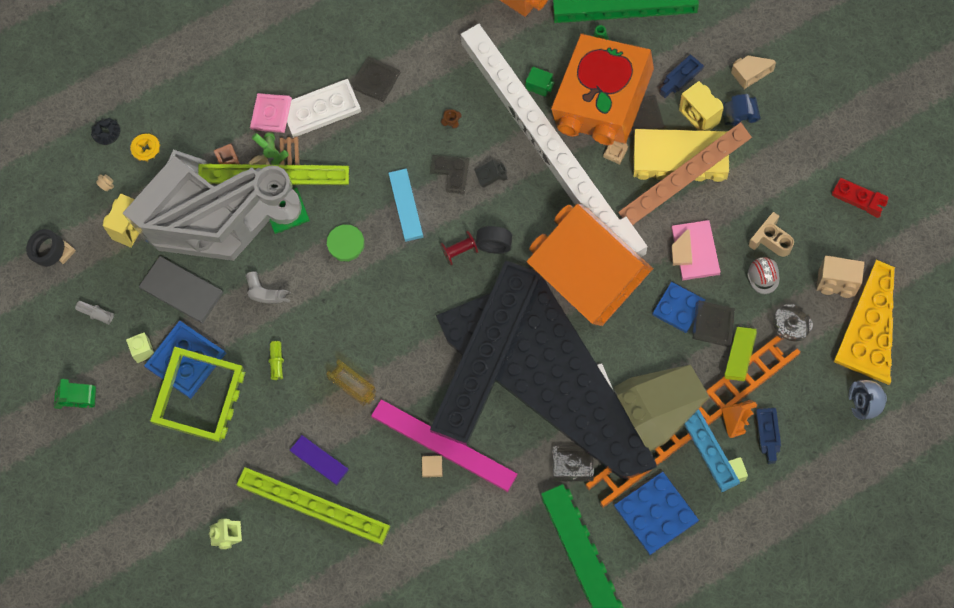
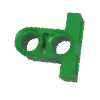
M60 379L55 389L54 408L62 409L63 406L95 407L96 386L69 383L67 379Z

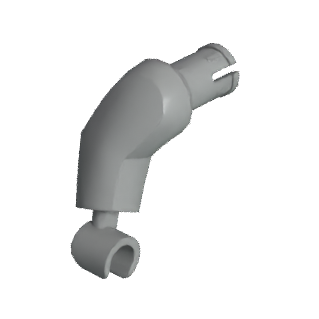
M249 272L245 275L249 286L247 294L250 299L262 303L290 302L289 299L285 298L286 294H291L290 291L263 288L259 283L257 272Z

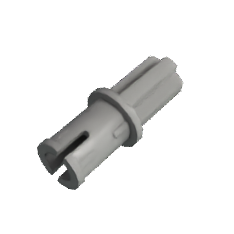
M78 301L75 307L77 311L89 315L92 320L97 319L108 325L114 317V313L99 308L98 305L92 306Z

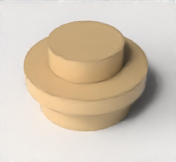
M98 176L96 183L101 189L108 192L109 189L114 188L113 180L109 176Z

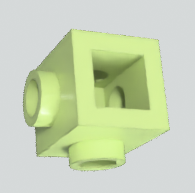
M219 519L218 523L211 525L209 532L211 546H219V549L232 548L233 544L241 542L240 521Z

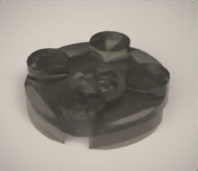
M783 305L773 316V326L776 330V335L789 341H803L812 330V319L809 314L806 316L802 311L803 308L798 305ZM793 320V323H795L796 325H791L789 321Z

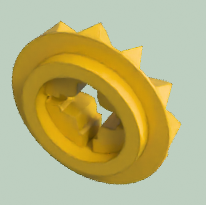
M141 134L131 143V153L139 161L145 160L148 162L151 158L155 159V155L159 153L160 143L152 134ZM146 145H148L150 149H146L145 152H143V149L141 147H145Z

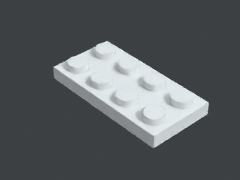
M345 79L291 100L287 124L293 138L361 112L349 80Z

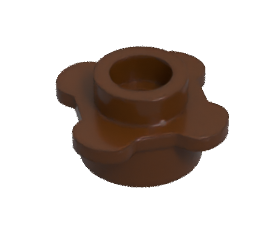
M453 109L445 110L444 119L441 120V124L457 128L461 113Z

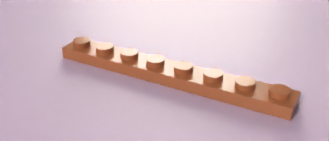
M740 122L618 212L622 219L627 217L630 223L634 225L751 139V135Z

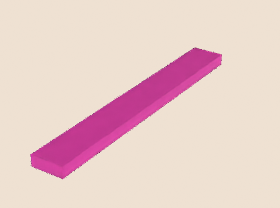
M380 400L371 415L373 419L506 492L509 491L517 477V473L477 451L430 432L431 426L383 400Z

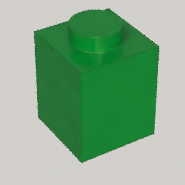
M532 67L526 80V90L544 97L547 96L548 91L552 92L555 85L552 73Z

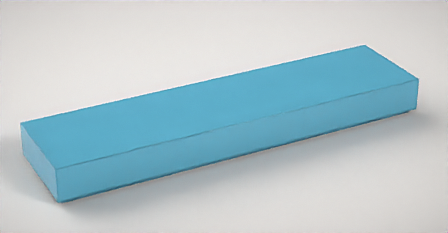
M407 169L390 172L389 177L405 242L423 238Z

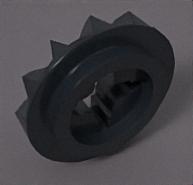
M110 117L108 119L101 118L98 122L95 121V125L91 127L93 140L101 145L115 142L120 135L119 124ZM101 127L108 128L110 134L103 132Z

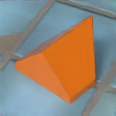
M753 400L722 408L727 433L730 438L746 433L744 425H749L747 419L754 414L751 409L757 406V403Z

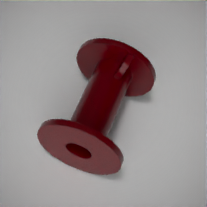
M466 231V239L446 248L443 243H440L450 266L453 265L451 258L473 248L474 252L478 253L475 241L469 231Z

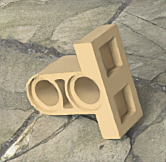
M773 212L751 238L749 247L755 250L762 243L777 255L785 257L790 254L794 240L789 234L776 226L779 215ZM769 232V233H771L773 236H772V237H768V236H766L764 233ZM785 243L788 248H783L780 244Z

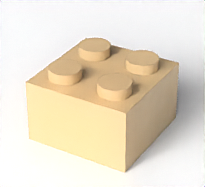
M825 256L819 268L816 290L826 295L836 293L845 298L855 297L862 284L864 262Z

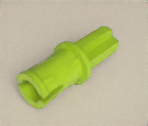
M272 341L270 343V359L268 362L271 366V380L283 379L282 363L284 359L282 358L280 341Z

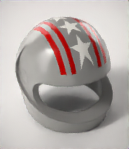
M762 257L750 264L748 278L752 288L757 293H772L779 285V269L777 263L772 259ZM755 284L763 287L773 286L769 289H760Z

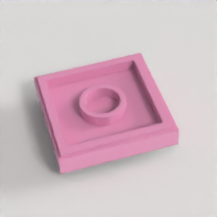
M257 93L250 129L285 133L292 98L290 96Z

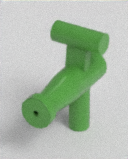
M257 133L252 136V139L263 148L264 156L266 158H274L271 161L272 165H279L289 156L286 150L279 153L275 149L274 133H265L264 139Z

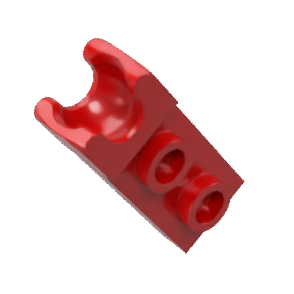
M840 178L832 193V196L865 210L877 218H880L882 208L877 205L885 207L889 200L886 195L872 192L843 178Z

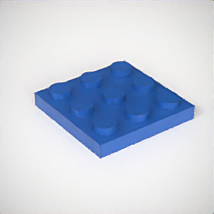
M179 321L144 367L164 380L174 347L220 360L225 356L226 352ZM182 357L173 387L191 399L216 366Z
M664 472L614 505L617 512L649 555H652L699 522V519Z

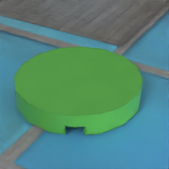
M352 225L338 226L327 237L329 253L339 261L354 260L364 249L365 241L362 232Z

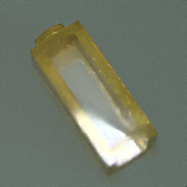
M338 359L335 370L332 373L329 371L326 373L328 380L336 384L363 407L366 403L370 404L376 396L375 387Z

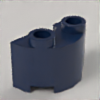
M742 94L731 97L732 101L722 102L724 107L722 114L725 125L736 126L742 120L755 123L761 119L756 97L750 98L749 94Z

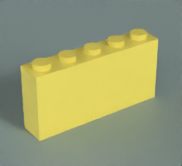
M635 129L633 177H638L641 180L648 178L663 180L728 131ZM729 155L696 178L695 181L713 179V181L720 182L727 180L729 174Z

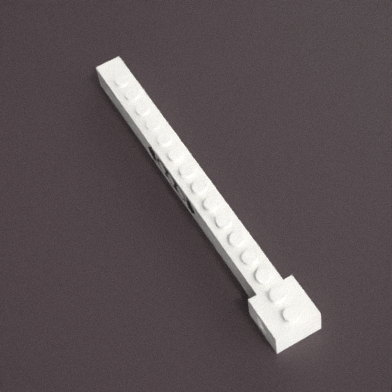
M480 24L461 33L462 46L575 205L578 203L592 211L639 256L646 255L647 245L628 218L618 219Z

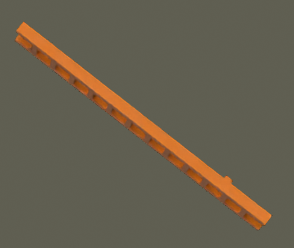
M783 332L751 356L749 365L755 362L764 372V375L754 381L747 373L745 380L750 386L739 393L731 384L730 379L723 377L706 391L720 408L711 416L702 407L699 408L708 426L723 415L722 408L740 402L800 354V351L796 349L784 358L782 351L778 347H774L784 339L785 334ZM768 350L779 361L770 370L759 359ZM724 385L735 396L727 404H724L715 394ZM689 433L681 440L674 434L670 438L674 445L665 452L660 447L654 449L659 455L655 459L657 466L691 440ZM606 468L589 481L585 487L590 490L601 480L606 482L613 493L600 502V505L604 508L651 470L629 478L627 482L617 488L608 477L612 472Z

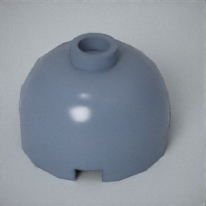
M859 380L858 382H853L849 389V400L853 399L855 408L851 409L856 418L859 420L872 419L883 412L887 396L878 383L872 380Z

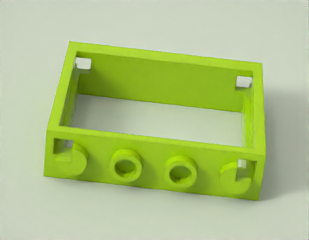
M174 347L150 422L158 426L221 443V440L225 439L228 428H226L227 421H231L234 409H231L233 402H237L240 391L237 390L239 383L244 381L246 372H243V366ZM182 357L234 371L215 433L163 419Z

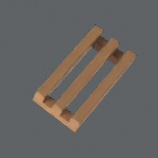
M287 137V139L280 138V153L285 150L284 144H287V152L289 154L288 165H292L291 143H294L295 165H300L298 137H294V139H291V137ZM285 159L280 163L281 165H285Z

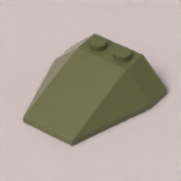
M691 364L632 377L613 387L634 428L650 452L667 443L710 398Z

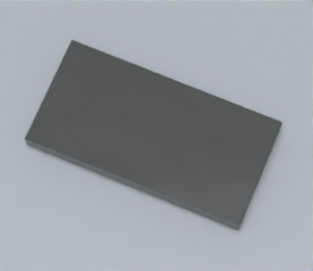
M160 256L139 286L141 290L202 324L223 294L222 290Z

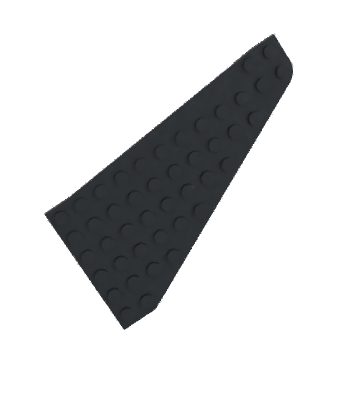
M541 276L496 382L616 476L629 479L656 468L657 464L649 448L645 447L619 399L557 302L545 279ZM491 293L436 315L447 343L461 355H464Z

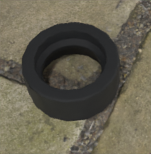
M485 226L477 230L476 246L479 250L493 254H503L511 250L512 233L509 230L496 226Z
M48 229L35 232L28 240L26 246V253L29 259L44 267L57 263L64 252L62 237ZM51 238V250L44 257L40 258V246L44 241Z

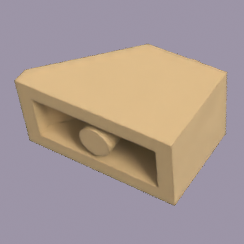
M747 56L733 63L731 74L745 89L773 72L776 62L772 59Z

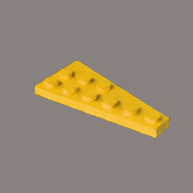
M876 260L834 362L890 385L895 267Z

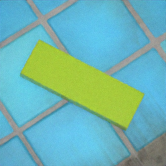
M737 327L725 372V379L745 381L757 335L756 329Z

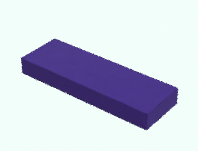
M303 435L290 449L292 454L336 486L349 471L347 467Z

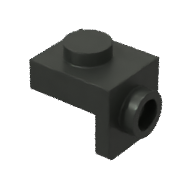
M491 160L475 170L481 187H487L499 179L503 181L508 179L505 166L495 160Z

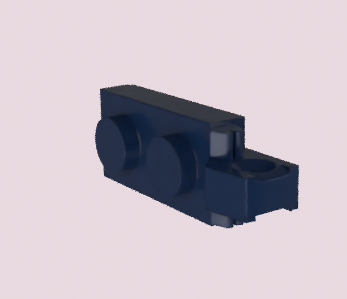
M689 55L666 76V79L663 81L664 86L660 89V95L666 98L671 92H679L704 69V65L692 55Z
M776 408L756 409L762 454L766 453L767 464H775L777 461L776 453L780 452L781 447Z

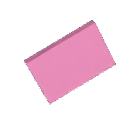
M709 220L672 226L674 243L686 230H690L692 265H679L682 280L720 275Z

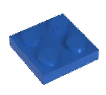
M671 282L654 310L653 316L687 333L703 306L705 299Z

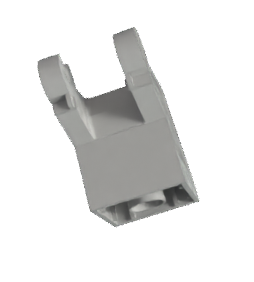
M173 156L127 207L123 215L140 236L158 251L234 261L268 223L269 219L278 224L292 223L299 217L302 205L297 193L292 189L293 186L289 175L278 166H267L262 169L257 168L256 170L251 167L249 170L241 172L214 187ZM276 184L278 187L273 188L271 185ZM281 201L286 202L285 207H279Z

